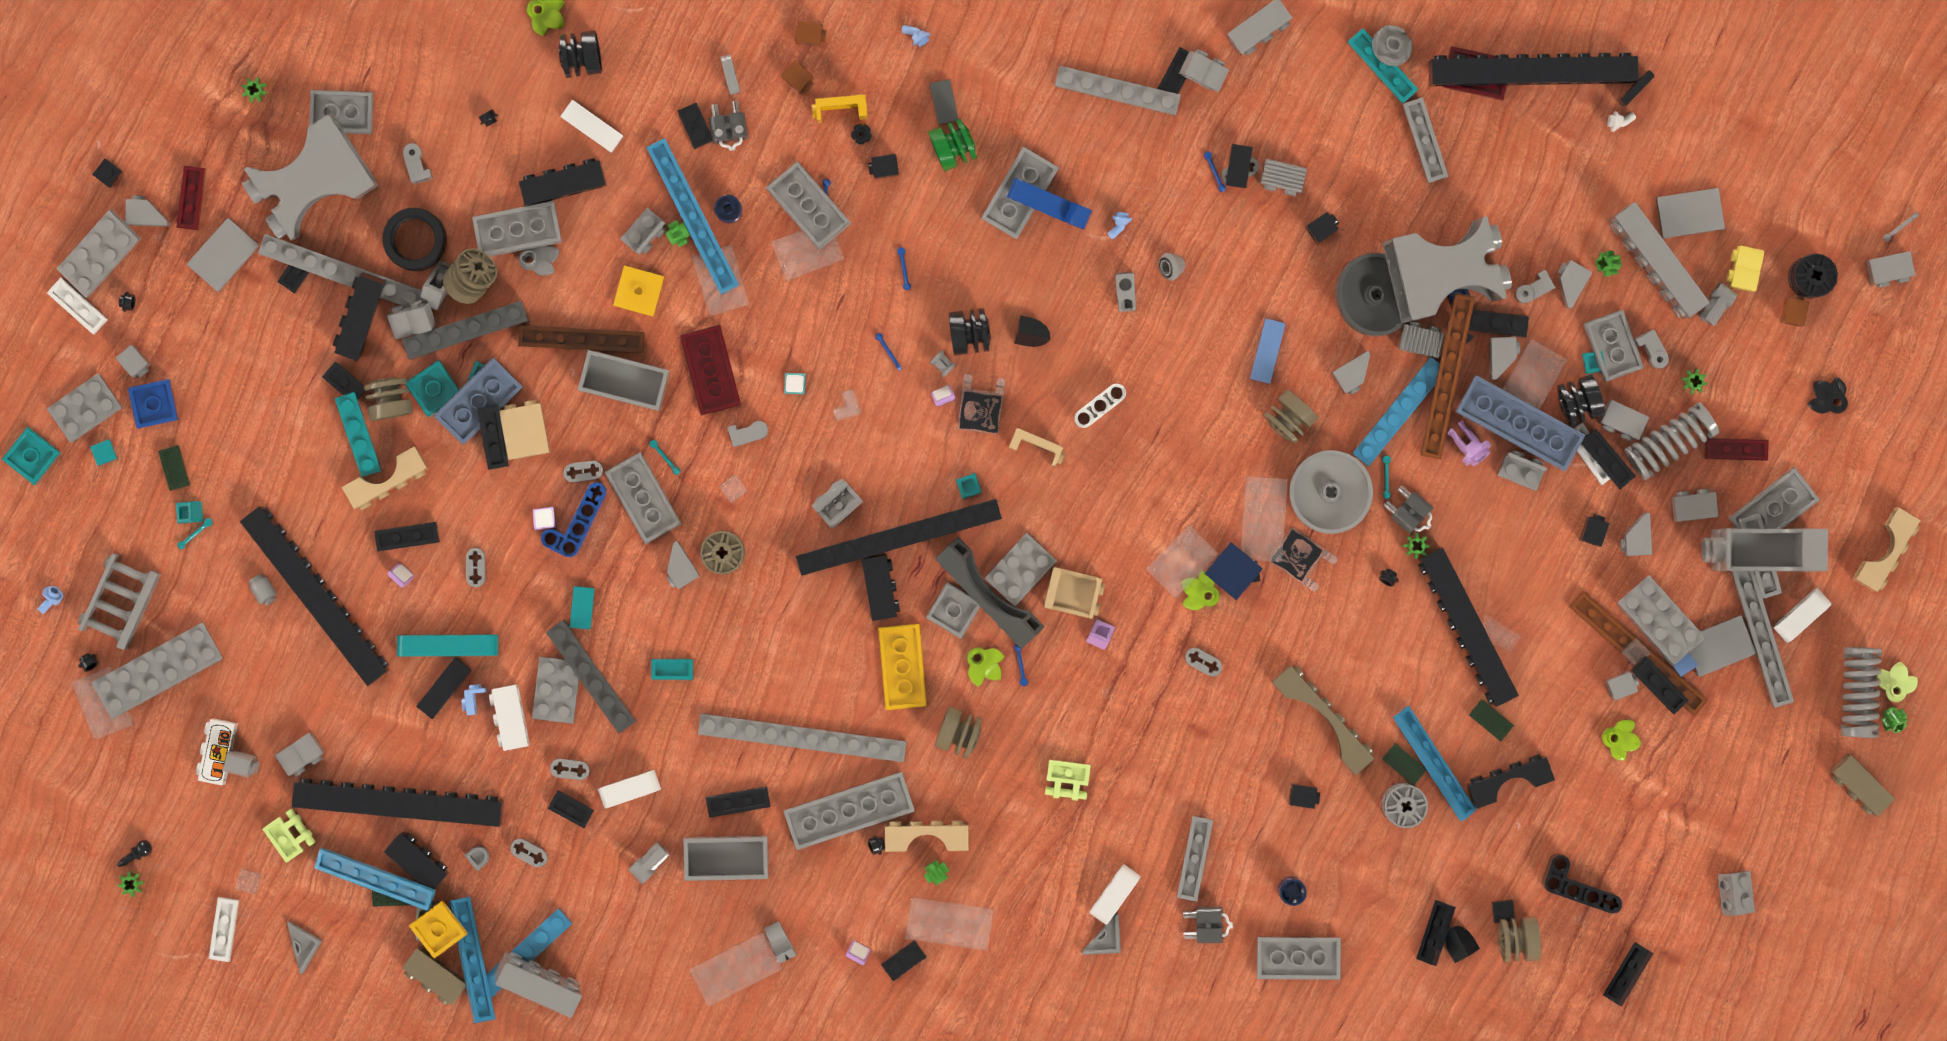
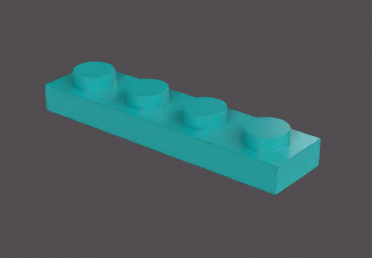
M1362 28L1347 44L1403 104L1419 89L1398 66H1388L1375 56L1372 49L1373 39Z
M356 392L336 397L335 401L361 477L382 471Z

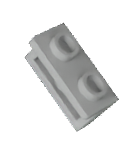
M842 478L833 483L824 495L819 496L812 507L833 529L856 509L863 500Z
M1741 871L1730 874H1718L1722 914L1738 916L1755 912L1751 872Z

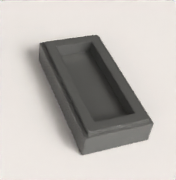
M950 79L930 83L938 125L955 122L958 119Z

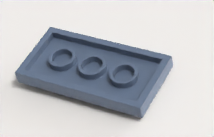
M492 357L434 414V417L464 445L480 430L477 408L498 404L500 410L523 386Z

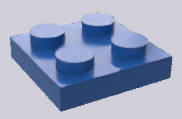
M170 379L128 388L137 429L179 420Z

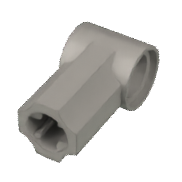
M1720 282L1710 296V303L1705 306L1699 317L1711 326H1715L1724 311L1735 301L1738 294Z
M657 842L628 871L643 885L670 854Z

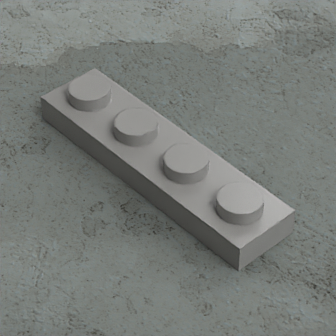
M1423 97L1402 104L1427 182L1431 183L1448 177Z
M1759 513L1738 519L1741 529H1764ZM1754 571L1762 599L1782 593L1776 571Z
M1192 816L1177 898L1196 902L1198 900L1213 819Z

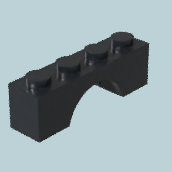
M1536 754L1529 757L1528 762L1521 764V761L1509 764V769L1502 771L1501 768L1490 771V776L1482 778V775L1471 778V783L1466 785L1474 807L1478 809L1497 802V794L1501 785L1512 778L1526 779L1534 787L1554 781L1555 778L1547 757Z

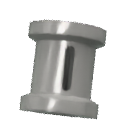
M943 350L929 362L942 372L943 377L957 365L944 355Z

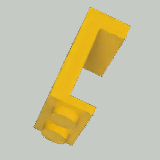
M866 95L815 99L816 104H812L813 118L817 119L818 124L823 123L822 111L858 108L859 119H868Z

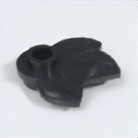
M1836 377L1831 384L1826 381L1814 382L1813 387L1817 397L1808 403V406L1813 411L1820 414L1830 411L1834 414H1840L1847 409L1846 385L1840 378ZM1835 400H1840L1841 405L1835 406L1833 402Z

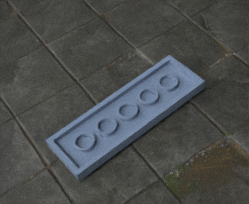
M1477 375L1474 376L1455 411L1566 472L1585 437V434Z

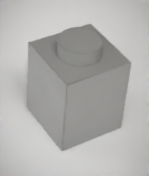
M132 344L116 357L129 375L135 378L145 375L149 371L148 367L151 365L136 345Z
M1627 671L1604 680L1612 700H1618L1638 692V679L1631 672Z

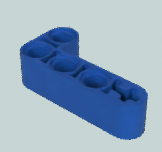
M1017 178L1013 179L1006 196L1083 230L1092 213V210L1068 201Z
M599 482L590 484L566 533L563 534L554 529L546 530L541 535L542 544L566 557L577 555L607 496L606 486ZM600 486L602 495H597L594 500L598 501V504L587 501L588 497L592 499L595 494L592 489ZM587 504L593 507L594 511L591 516H585L583 513V507ZM577 523H581L584 526V532L581 535H577L574 532L573 528ZM548 533L556 535V542L552 545L546 541ZM567 542H572L575 545V551L571 554L567 553L564 549Z

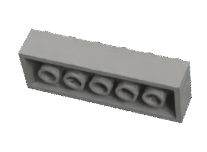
M1636 202L1626 206L1609 219L1611 222L1609 226L1616 235L1620 234L1623 238L1622 244L1628 251L1632 250L1636 256L1634 258L1635 262L1640 268L1644 267L1646 269L1649 281L1653 285H1658L1660 288L1659 294L1665 301L1669 300L1672 304L1671 310L1676 317H1681L1682 319L1690 318L1710 303Z

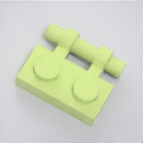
M1049 760L1047 781H1053L1055 784L1054 787H1046L1045 795H1051L1053 798H1059V796L1068 797L1075 801H1078V799L1086 800L1087 791H1079L1080 785L1088 786L1091 765ZM1061 782L1073 784V790L1062 789Z
M292 808L286 812L290 819L285 823L279 817L262 829L286 863L304 851L300 845L301 842L305 840L309 847L316 843L311 836L313 833L310 829H306L301 822L302 818L299 814L296 815ZM293 825L300 833V836L297 838L289 829Z

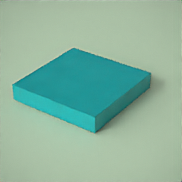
M437 360L409 379L407 384H405L428 418L435 414L460 390L440 360Z
M27 427L2 460L33 485H36L61 452L30 427Z

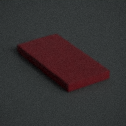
M721 325L680 335L701 416L740 406L741 402Z

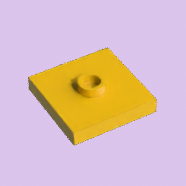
M624 266L613 306L654 317L665 277Z
M443 900L409 925L433 958H436L468 934Z

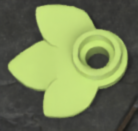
M1902 662L1896 663L1890 672L1881 669V673L1876 675V678L1881 680L1879 687L1885 690L1886 697L1892 702H1901L1906 697V694L1916 689L1918 684V678L1908 676L1907 667ZM1894 688H1897L1900 691L1899 695H1896L1893 692Z

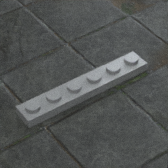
M1059 66L1055 87L1174 116L1177 114L1181 98L1179 94L1064 66Z

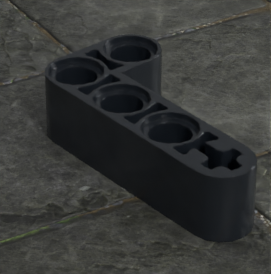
M1557 853L1550 857L1542 879L1544 889L1550 893L1614 914L1621 910L1622 900L1615 894L1566 878L1570 868V861L1566 856ZM1558 858H1563L1564 866L1556 869L1555 861ZM1556 878L1558 881L1557 886L1552 889L1549 888V879ZM1573 884L1576 885L1577 892L1574 895H1569L1567 892L1568 887ZM1591 891H1595L1597 894V898L1593 902L1587 900V895ZM1602 899L1613 900L1616 902V905L1610 907L1602 902Z

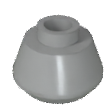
M1164 253L1159 260V271L1167 280L1173 281L1177 279L1185 270V261L1178 254Z

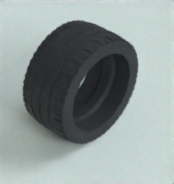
M407 208L397 212L388 220L383 231V247L387 256L394 264L406 270L421 271L432 267L441 259L446 249L447 236L443 224L434 214L421 208ZM407 220H423L431 226L434 232V247L422 259H407L398 252L395 246L394 237L396 230Z

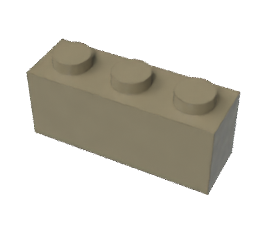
M1846 754L1829 771L1833 775L1831 779L1838 786L1841 787L1843 785L1848 790L1846 794L1852 800H1858L1862 804L1861 809L1869 816L1872 814L1878 817L1895 800L1852 755Z
M420 946L416 948L402 967L405 970L404 974L412 980L416 978L422 983L421 987L430 993L432 991L439 995L438 999L446 1005L449 1003L453 1005L466 988L465 979L438 959L433 958L431 954Z

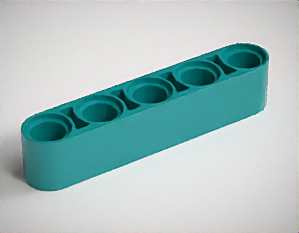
M397 635V656H499V635Z

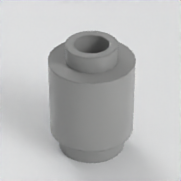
M263 574L257 575L248 582L250 585L249 589L260 605L265 604L267 606L276 600L277 592Z

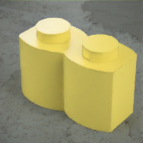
M1738 246L1736 250L1733 249L1731 254L1733 268L1732 270L1729 269L1726 278L1730 288L1748 292L1756 291L1764 257L1763 250L1745 246Z

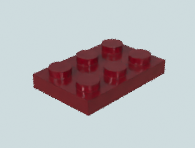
M1453 46L1450 47L1448 59H1455L1456 55H1467V59H1475L1476 55H1488V58H1496L1495 55ZM1507 85L1442 86V88L1503 101Z

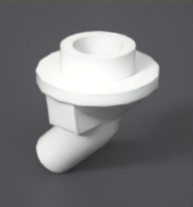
M1615 111L1612 115H1609L1607 126L1610 127L1611 132H1614L1634 121L1636 115L1631 112L1624 117Z

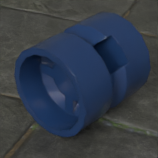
M731 195L720 197L714 207L715 214L719 220L727 224L737 222L743 212L739 200Z
M1291 876L1286 877L1278 885V894L1284 903L1296 906L1305 900L1307 890L1300 879Z

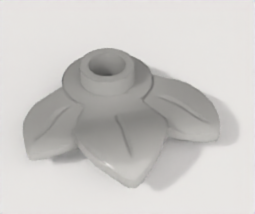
M552 246L527 249L519 256V264L523 269L533 270L538 275H550L555 271L551 263L557 259L559 249ZM527 259H533L531 263H526Z

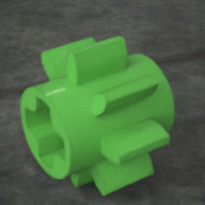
M259 77L255 81L247 78L249 83L241 86L246 91L242 96H250L249 102L251 103L254 102V99L262 102L261 97L268 95L264 91L267 84H259ZM251 87H256L259 89V92H255L253 94V92H251L250 89Z
M674 221L668 225L669 230L665 233L672 245L677 243L681 247L689 242L687 238L691 235L684 222L679 224L678 221Z
M1613 250L1599 253L1600 257L1596 260L1597 271H1604L1603 276L1618 274V270L1622 266L1621 256L1614 255Z
M1695 369L1694 374L1687 370L1686 374L1688 376L1681 378L1682 381H1685L1683 389L1689 388L1690 394H1694L1695 389L1702 393L1701 387L1708 385L1703 379L1706 374H1698L1699 369ZM1695 378L1697 381H1699V383L1697 385H1694V387L1693 383L1690 382V379Z
M1415 533V538L1413 539L1407 536L1409 542L1403 545V547H1408L1409 550L1406 555L1414 553L1415 559L1418 558L1420 553L1426 556L1424 549L1430 547L1424 543L1427 537L1419 539L1418 533ZM1413 541H1420V550H1412L1414 547Z
M1891 707L1883 713L1884 718L1881 721L1887 732L1892 729L1894 733H1898L1906 728L1908 719L1903 709L1898 711L1895 707Z
M935 860L924 868L927 873L923 876L928 883L933 881L935 886L948 878L946 872L949 869L945 862L940 864L938 860Z
M128 871V877L120 876V879L123 881L117 886L122 887L124 890L122 895L128 892L131 897H134L135 891L139 893L143 891L140 886L145 881L140 880V873L133 875L132 871ZM134 880L133 885L135 887L129 888L130 883L128 881Z

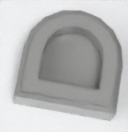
M476 846L464 855L477 871L486 865L490 858L488 849L483 846Z

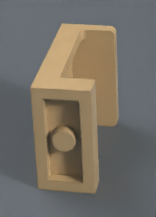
M536 400L524 402L525 406L516 407V404L504 406V410L499 411L508 460L551 453L542 412V403L537 404Z
M1019 428L1016 429L1009 445L1010 449L1017 451L1020 441L1023 440L1054 453L1055 456L1051 466L1055 467L1056 464H1061L1065 452H1062V446Z
M1053 567L1044 608L1093 619L1094 615H1098L1100 604L1097 603L1098 595H1103L1105 583H1101L1102 578Z

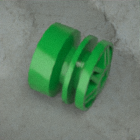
M961 118L956 120L957 130H954L951 122L948 123V134H945L941 127L928 131L944 172L957 167L955 158L957 156H960L964 164L967 163L965 156L967 152L972 160L977 159L975 143L968 127L962 122Z

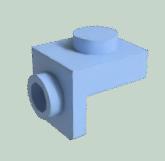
M481 684L469 685V689L464 690L465 699H462V709L467 712V715L477 714L475 693L487 692V687L482 688Z

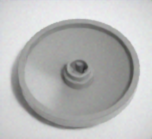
M1341 451L1318 452L1306 458L1295 470L1289 487L1290 503L1296 516L1309 528L1321 533H1341L1355 527L1368 513L1373 499L1372 481L1366 468L1355 457Z

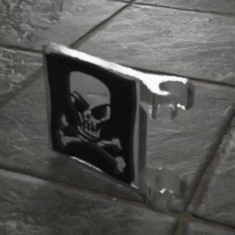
M965 374L957 429L998 435L1005 379L998 378L996 392L971 389L972 375Z
M1292 527L1269 562L1311 591L1316 592L1319 585L1309 579V575L1321 558H1324L1332 565L1337 562L1338 558Z

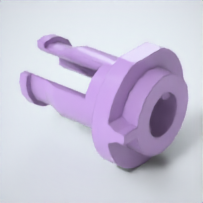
M1461 421L1458 425L1471 441L1468 445L1462 441L1453 428L1447 434L1454 439L1455 444L1464 453L1465 457L1462 460L1464 465L1471 464L1476 466L1490 454L1489 448L1491 444L1488 440L1481 443L1476 435L1465 426V422Z

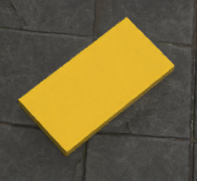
M920 624L878 627L885 709L926 707Z

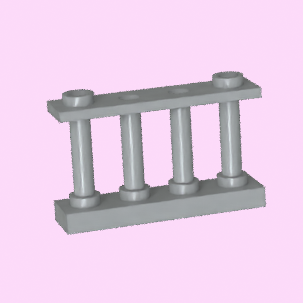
M112 553L104 562L103 567H105V571L86 613H82L78 620V624H80L78 630L86 631L88 626L116 638L118 642L116 647L127 650L161 577V573L155 570L146 574L117 562L120 555ZM115 569L141 581V584L144 585L141 592L135 593L109 581L113 570ZM105 588L133 600L135 604L133 610L127 612L100 600ZM96 607L124 619V622H126L124 630L118 631L92 619Z

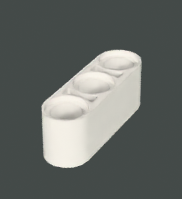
M1113 384L1075 414V424L1080 428H1086L1097 421L1125 398L1126 390L1124 386ZM1118 387L1122 390L1121 398L1114 399L1111 396L1112 388ZM1097 400L1105 402L1106 408L1104 411L1098 412L1095 410L1094 404ZM1080 413H1087L1090 420L1087 424L1079 423L1078 415Z
M1816 588L1782 617L1773 628L1786 643H1789L1826 611L1832 603L1819 588Z
M651 770L598 789L605 809L659 791L661 787L655 770Z
M1123 864L1089 913L1107 925L1141 876Z

